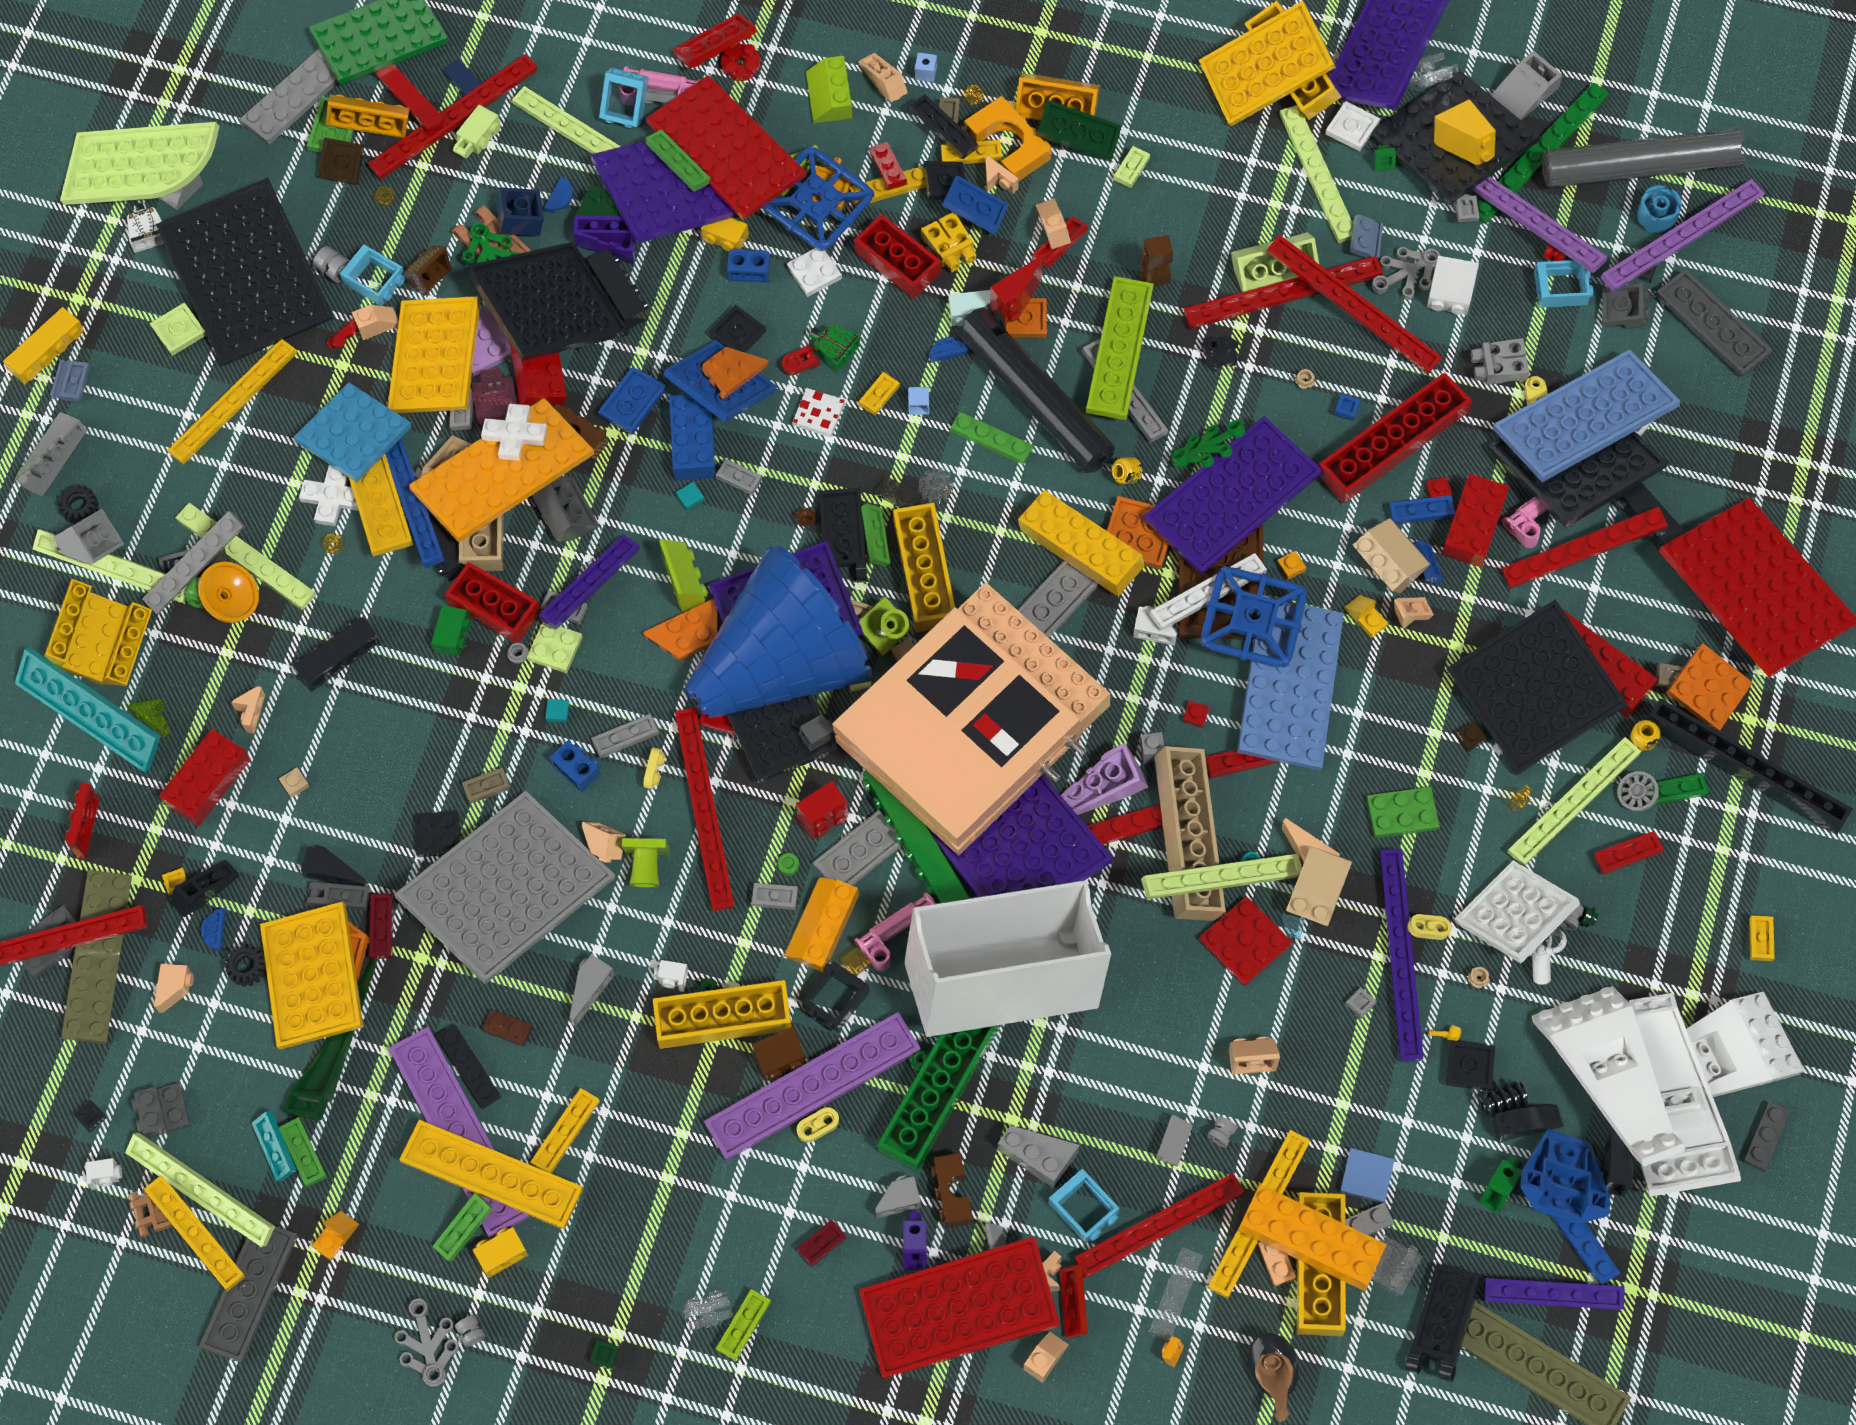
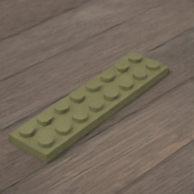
M88 870L80 921L127 909L132 875ZM123 934L75 947L61 1039L98 1044L107 1043Z
M1474 1302L1461 1347L1463 1350L1585 1425L1617 1424L1632 1398L1631 1396L1479 1303Z

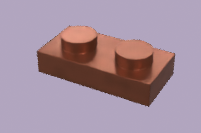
M491 1010L482 1030L484 1033L524 1047L533 1027L532 1024Z

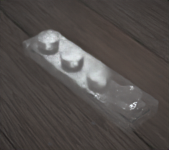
M1183 1247L1181 1248L1149 1329L1150 1334L1167 1341L1170 1340L1203 1255Z

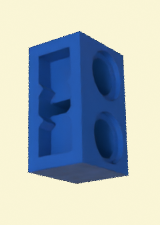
M744 249L729 250L728 281L769 283L770 252Z
M568 740L550 756L552 765L582 793L600 776L599 764L592 757L588 759L583 754L584 750L577 743L573 745ZM568 755L574 756L572 760H564ZM582 769L589 770L586 774H579Z

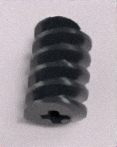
M1515 1081L1511 1083V1086L1505 1084L1503 1088L1498 1086L1495 1087L1494 1091L1488 1089L1486 1093L1481 1091L1477 1094L1478 1104L1484 1117L1488 1113L1491 1118H1494L1495 1110L1498 1113L1503 1112V1108L1510 1111L1512 1105L1515 1109H1519L1520 1103L1525 1108L1528 1107L1527 1093L1521 1082Z

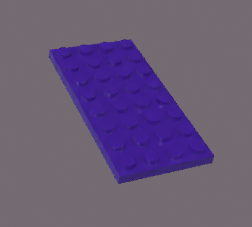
M1367 0L1335 64L1336 68L1332 70L1329 76L1341 95V98L1338 100L1396 110L1449 0Z
M1265 416L1247 429L1242 437L1235 439L1229 444L1233 451L1229 457L1223 458L1220 453L1213 458V465L1199 469L1144 515L1143 520L1200 575H1203L1322 474L1323 470Z

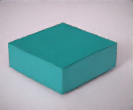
M694 482L676 492V496L687 511L705 501L704 496Z
M548 699L546 721L568 722L569 700Z

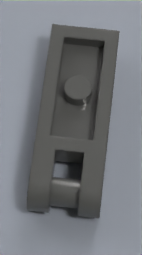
M311 882L309 885V891L311 892L310 897H307L306 905L310 907H324L343 902L346 904L347 909L367 910L370 888L367 886ZM324 892V897H319V893Z

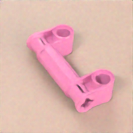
M627 66L624 67V71L648 76V88L677 92L678 95L701 80H690L684 76L644 69L639 71L629 69ZM620 84V96L624 105H635L638 88Z
M1533 497L1517 508L1514 514L1504 517L1502 524L1522 546L1533 548L1538 544L1540 527L1534 519L1547 509Z
M924 893V897L915 903H909L869 929V933L859 939H854L858 950L866 957L876 971L884 972L890 968V952L884 943L910 926L913 908L936 904L929 893ZM878 956L886 957L884 961L875 960Z

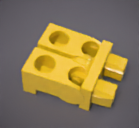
M952 212L939 219V223L935 221L921 228L922 241L941 260L942 268L946 266L950 272H954L960 268L959 259L964 258L967 263L976 260L974 242L956 213Z

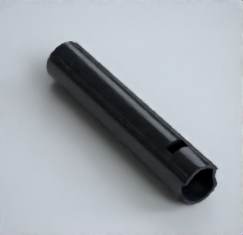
M980 307L964 318L965 325L961 331H957V335L1086 473H1093L1099 470L1111 459L1115 451L1114 444L987 309Z

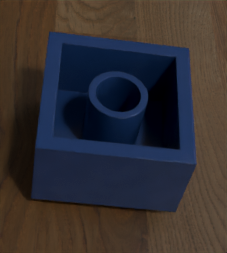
M500 187L496 202L500 234L540 236L544 222L540 190Z

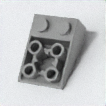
M1533 51L1513 69L1491 96L1522 120L1559 89L1563 75Z

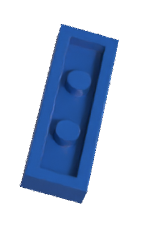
M1452 495L1389 503L1391 519L1396 525L1453 518L1455 516Z

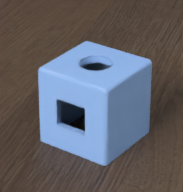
M918 53L915 64V80L934 82L937 71V55Z
M929 387L908 388L909 415H929Z

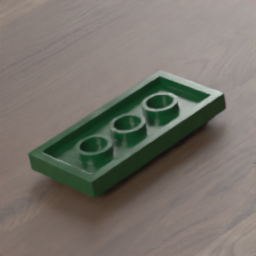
M1047 100L1036 136L1111 162L1122 125Z

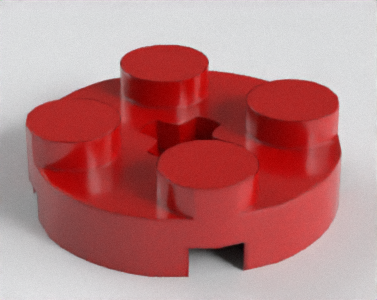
M736 44L733 48L724 50L721 57L722 70L732 80H749L753 78V74L760 70L759 53L752 44ZM744 60L745 62H743V65H739L737 61Z

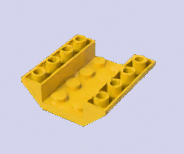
M71 579L44 656L66 672L98 684L126 686L152 609L134 602L129 606H125L91 593L92 586Z

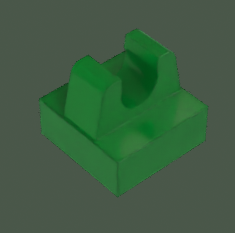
M1387 145L1378 146L1379 150H1375L1374 155L1375 171L1395 169V148H1388Z

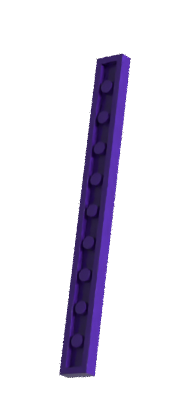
M1402 849L1380 850L1400 1062L1423 1061L1411 933L1408 930L1409 911Z

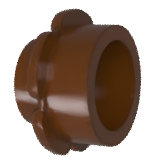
M801 508L795 514L796 521L800 526H809L815 520V512L810 510V508Z

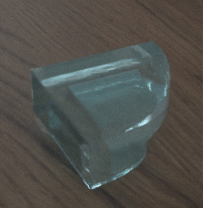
M1282 914V925L1285 932L1293 939L1301 941L1304 918Z

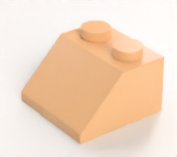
M1259 1037L1254 1041L1236 1039L1230 1042L1229 1055L1232 1075L1277 1070L1280 1055L1275 1039Z

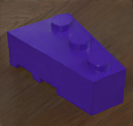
M575 216L573 234L576 246L598 253L609 249L611 254H616L618 259L635 264L636 242L622 216Z

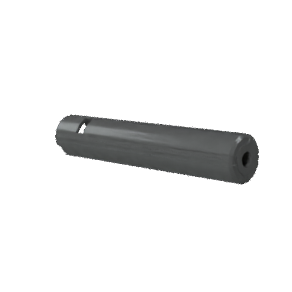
M1735 128L1712 131L1708 134L1700 132L1551 149L1543 153L1542 174L1545 185L1548 188L1706 171L1708 168L1741 167L1746 162V155L1741 153V143L1745 140L1742 129Z

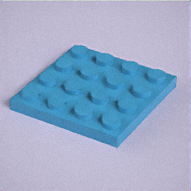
M348 382L294 436V440L355 482H358L412 426L411 422Z

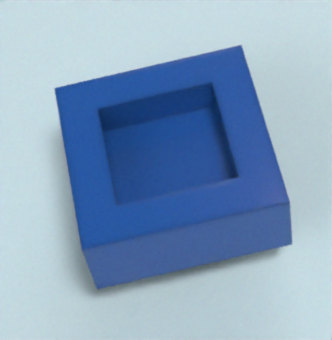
M1341 394L1334 415L1354 421L1361 399Z

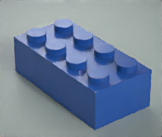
M689 395L669 396L672 462L675 481L716 478L713 413Z

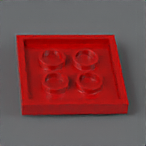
M1247 896L1201 935L1198 940L1244 987L1292 945V941Z

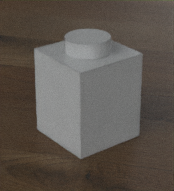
M1162 732L1140 736V751L1143 764L1155 763L1154 756L1164 748Z

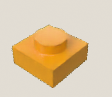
M1296 551L1277 560V565L1287 580L1306 571V566Z
M1171 1336L1169 1342H1166L1162 1348L1163 1360L1167 1365L1174 1368L1184 1348L1180 1339Z

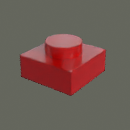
M1447 477L1426 481V488L1430 498L1452 495Z
M1189 701L1183 723L1204 728L1210 706Z

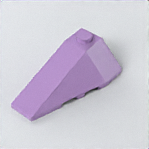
M1125 743L1106 752L1100 757L1101 760L1093 768L1090 767L1078 782H1074L1061 795L1077 815L1130 797L1148 787L1139 765Z

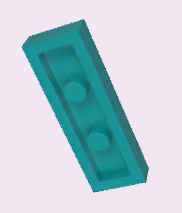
M272 1111L264 1112L252 1122V1125L276 1182H281L297 1169Z

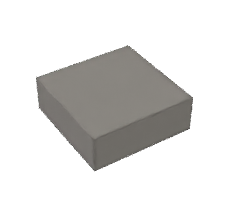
M1360 987L1346 1001L1345 1005L1362 1019L1376 1005L1377 1001Z

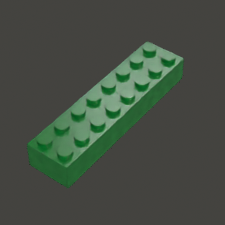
M1001 1025L939 1036L878 1142L879 1153L918 1173Z

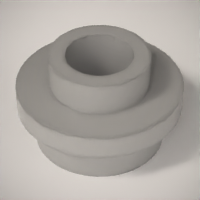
M514 643L508 648L507 656L511 662L519 664L526 661L529 652L524 644ZM516 652L522 653L520 656H515Z

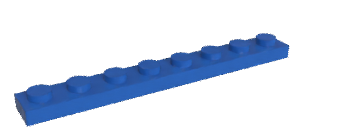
M400 438L385 455L422 563L427 568L445 560L426 506L410 490L409 485L416 481V477L402 438Z

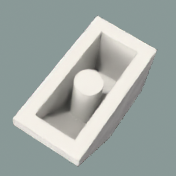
M1139 606L1133 638L1175 646L1177 633L1173 627L1170 626L1161 631L1149 615L1150 611L1155 608Z

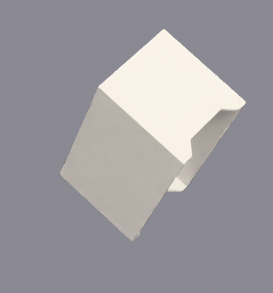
M1087 880L913 908L905 967L925 1035L930 1037L1097 1009L1111 958V951L1108 944L1103 942L1091 906L1090 889Z

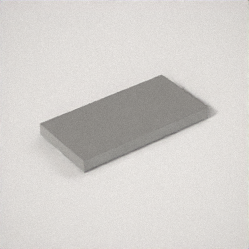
M1063 561L1023 603L1018 611L1050 638L1100 584L1068 562Z
M877 810L816 859L813 865L824 878L840 880L853 886L903 846V843L899 845L893 835L896 832L893 826L888 827L883 819L884 814Z

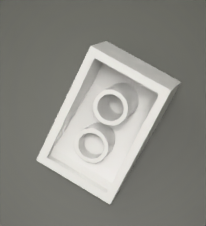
M1438 256L1427 308H1432L1435 311H1448L1456 315H1467L1479 263Z

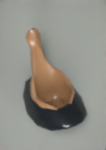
M1274 1333L1262 1334L1257 1336L1249 1345V1367L1259 1389L1274 1399L1276 1407L1275 1417L1279 1422H1282L1289 1416L1286 1408L1287 1396L1293 1392L1297 1384L1299 1363L1294 1348L1285 1337Z

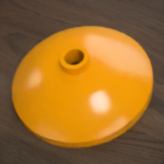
M218 562L208 567L200 577L198 586L200 600L204 608L216 619L227 623H237L247 619L255 611L259 601L258 587L252 575L242 566L233 562Z

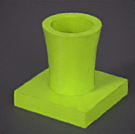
M882 597L859 619L863 631L861 635L880 657L884 656L912 629L906 614L896 609L886 597Z
M622 838V848L625 853L634 855L629 886L638 888L659 887L657 858L658 855H670V846L667 840Z

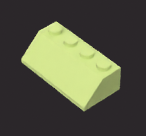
M1307 232L1285 238L1319 264L1315 238ZM1273 242L1231 252L1234 272L1242 292L1299 276L1266 252Z

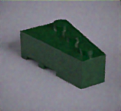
M590 185L576 216H621L608 190Z

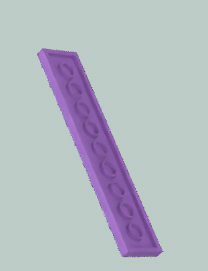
M897 1012L704 1121V1124L727 1161L910 1058L911 1055L920 1051L921 1048L901 1015Z
M429 1027L389 1047L395 1062L429 1124L494 1150ZM463 1188L470 1200L474 1193ZM483 1197L494 1208L482 1223L489 1239L495 1237L500 1230L504 1228L510 1229L530 1218L527 1214Z

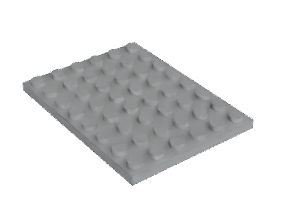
M524 791L397 891L395 898L484 984H487L613 881L615 874L527 791Z

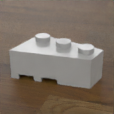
M1010 1125L998 1142V1151L1054 1188L1079 1153L1080 1145Z

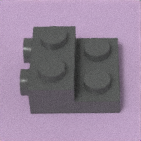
M1644 283L1624 285L1615 292H1612L1609 287H1603L1602 324L1604 327L1624 325L1625 328L1646 326V320H1650V309L1646 308V305L1651 301L1650 291L1646 290Z
M180 1082L159 1089L155 1086L134 1092L135 1099H132L131 1103L134 1112H138L140 1118L136 1120L138 1132L143 1133L146 1138L149 1139L191 1126Z

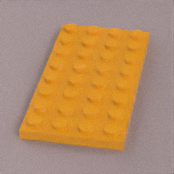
M542 399L530 407L528 420L529 423L547 424L544 446L523 444L520 461L499 459L498 456L501 442L485 441L481 438L409 485L410 490L459 543L594 455V449L546 399Z

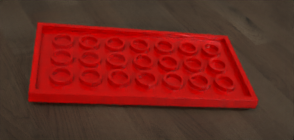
M709 75L646 118L647 124L655 132L662 129L710 177L708 185L743 221L807 176L806 171Z
M1035 1236L859 1289L883 1379L1061 1326Z

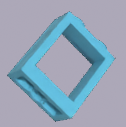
M611 67L605 73L599 118L605 119L608 123H622L627 128L639 126L643 121L649 77ZM612 82L638 88L633 117L608 111Z
M364 244L340 272L344 285L380 306L389 301L396 288L400 287L405 281L402 266ZM370 262L392 274L378 293L356 280Z
M1574 260L1537 262L1534 277L1539 308L1588 305L1590 297H1593V286L1589 285L1591 272ZM1578 275L1581 293L1550 294L1547 276Z
M1083 1169L1049 1197L1048 1204L1084 1243H1087L1089 1240L1092 1242L1101 1235L1103 1227L1106 1225L1110 1227L1119 1218L1117 1216L1119 1214V1207ZM1083 1185L1109 1211L1087 1232L1061 1206Z

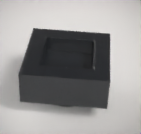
M92 1100L74 1114L89 1133L107 1119Z

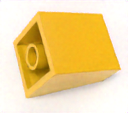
M1470 99L1435 116L1434 143L1437 146L1475 165L1488 162L1495 157L1496 130Z

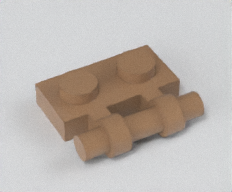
M145 1191V1197L140 1199L138 1192L129 1194L131 1201L129 1203L130 1210L134 1212L136 1219L134 1222L135 1228L139 1230L141 1238L149 1236L147 1227L153 1225L155 1232L174 1227ZM146 1206H148L150 1213L148 1217H144L142 1210Z

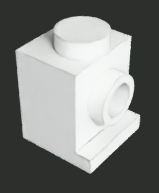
M661 960L660 966L655 968L654 980H658L659 984L666 988H675L677 986L680 991L684 992L689 972L687 964Z
M113 1158L86 1162L87 1185L92 1190H95L97 1185L107 1187L111 1186L113 1182H119V1178H122L121 1165H118Z

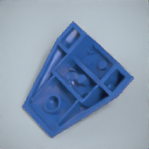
M1547 1129L1521 1173V1189L1533 1209L1576 1224L1607 1217L1610 1213V1195L1591 1143Z

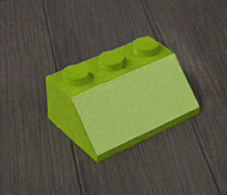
M844 56L824 58L806 71L813 123L852 119V104Z
M666 539L659 540L663 560L681 612L688 611L705 603L704 597L708 595L704 584L700 585L698 579L701 578L698 566H693L692 561L695 558L692 549H687L685 542Z

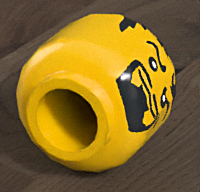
M1134 457L1119 458L1112 467L1113 478L1119 484H1134L1140 480L1143 473L1140 461Z
M1649 720L1639 721L1635 724L1630 734V741L1639 750L1644 752L1652 750L1660 738L1659 727Z

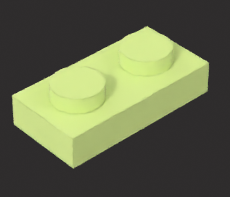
M1132 146L1115 173L1114 180L1132 188L1148 163L1150 154Z

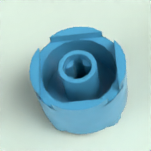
M1662 185L1653 186L1646 190L1637 210L1638 221L1645 228L1646 232L1650 234L1662 233L1675 226L1682 206L1681 198L1675 190L1666 189V186Z

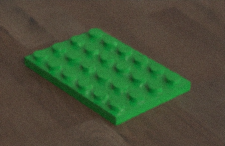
M377 0L309 26L310 34L340 85L449 43L447 35L425 0Z

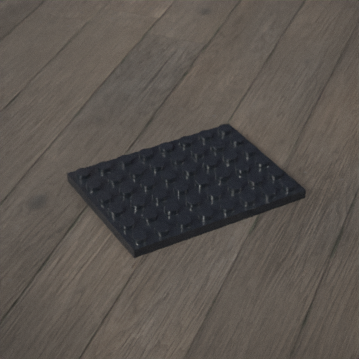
M269 178L260 180L156 224L221 367L274 345L281 339H288L334 319Z

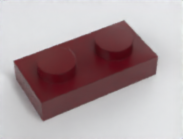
M831 1219L801 1244L797 1251L813 1267L847 1239V1236Z

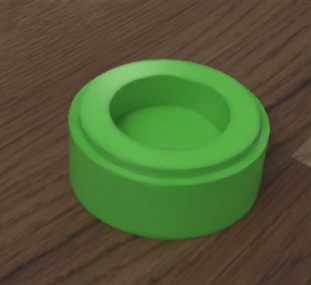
M792 853L781 855L777 861L779 872L785 876H792L799 870L797 856Z

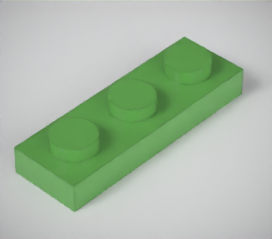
M866 503L861 506L869 562L885 567L890 564L882 508Z
M298 1117L280 1126V1132L305 1186L309 1187L327 1178L300 1118Z
M474 1193L432 1247L447 1261L452 1262L494 1208L483 1197Z

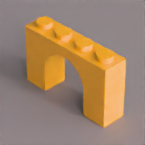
M1002 96L964 121V131L976 142L983 141L999 131L1013 132L1023 141L1022 146L1001 161V166L1018 177V182L1051 160L1050 144L1036 136L1037 130L1034 127L1031 128L1027 124L1025 117L1022 114H1018L1014 110L1012 103L1006 101Z

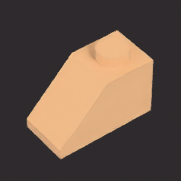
M369 305L352 312L363 340L396 328L399 324L393 307Z
M582 822V828L592 854L598 856L599 860L603 862L621 860L623 852L622 838H626V834L600 822Z
M160 965L154 1007L159 1013H164L188 994L189 986L193 985L194 975L187 965Z
M1049 1332L1025 1362L1024 1371L1043 1383L1069 1344Z

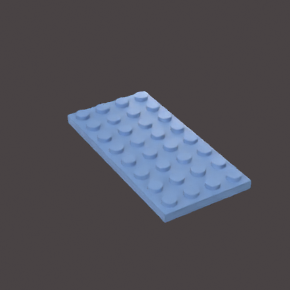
M1628 350L1493 424V430L1541 482H1544L1679 407L1680 400L1631 350Z
M1262 595V596L1267 597V598H1271V599H1275V600L1278 599V598H1274V597H1269V596ZM1290 601L1278 608L1276 617L1293 621L1297 603ZM1305 605L1301 621L1302 630L1298 633L1289 666L1283 668L1255 661L1250 662L1237 753L1321 771L1344 613ZM1274 626L1272 636L1285 654L1290 630ZM1254 638L1252 652L1277 658L1267 641Z

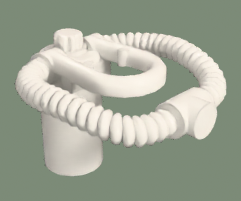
M1555 929L1547 937L1546 947L1540 944L1530 954L1532 956L1533 981L1535 983L1543 985L1551 981L1550 956L1562 951L1566 946L1567 939L1563 931ZM1551 935L1560 938V943L1554 948H1551Z

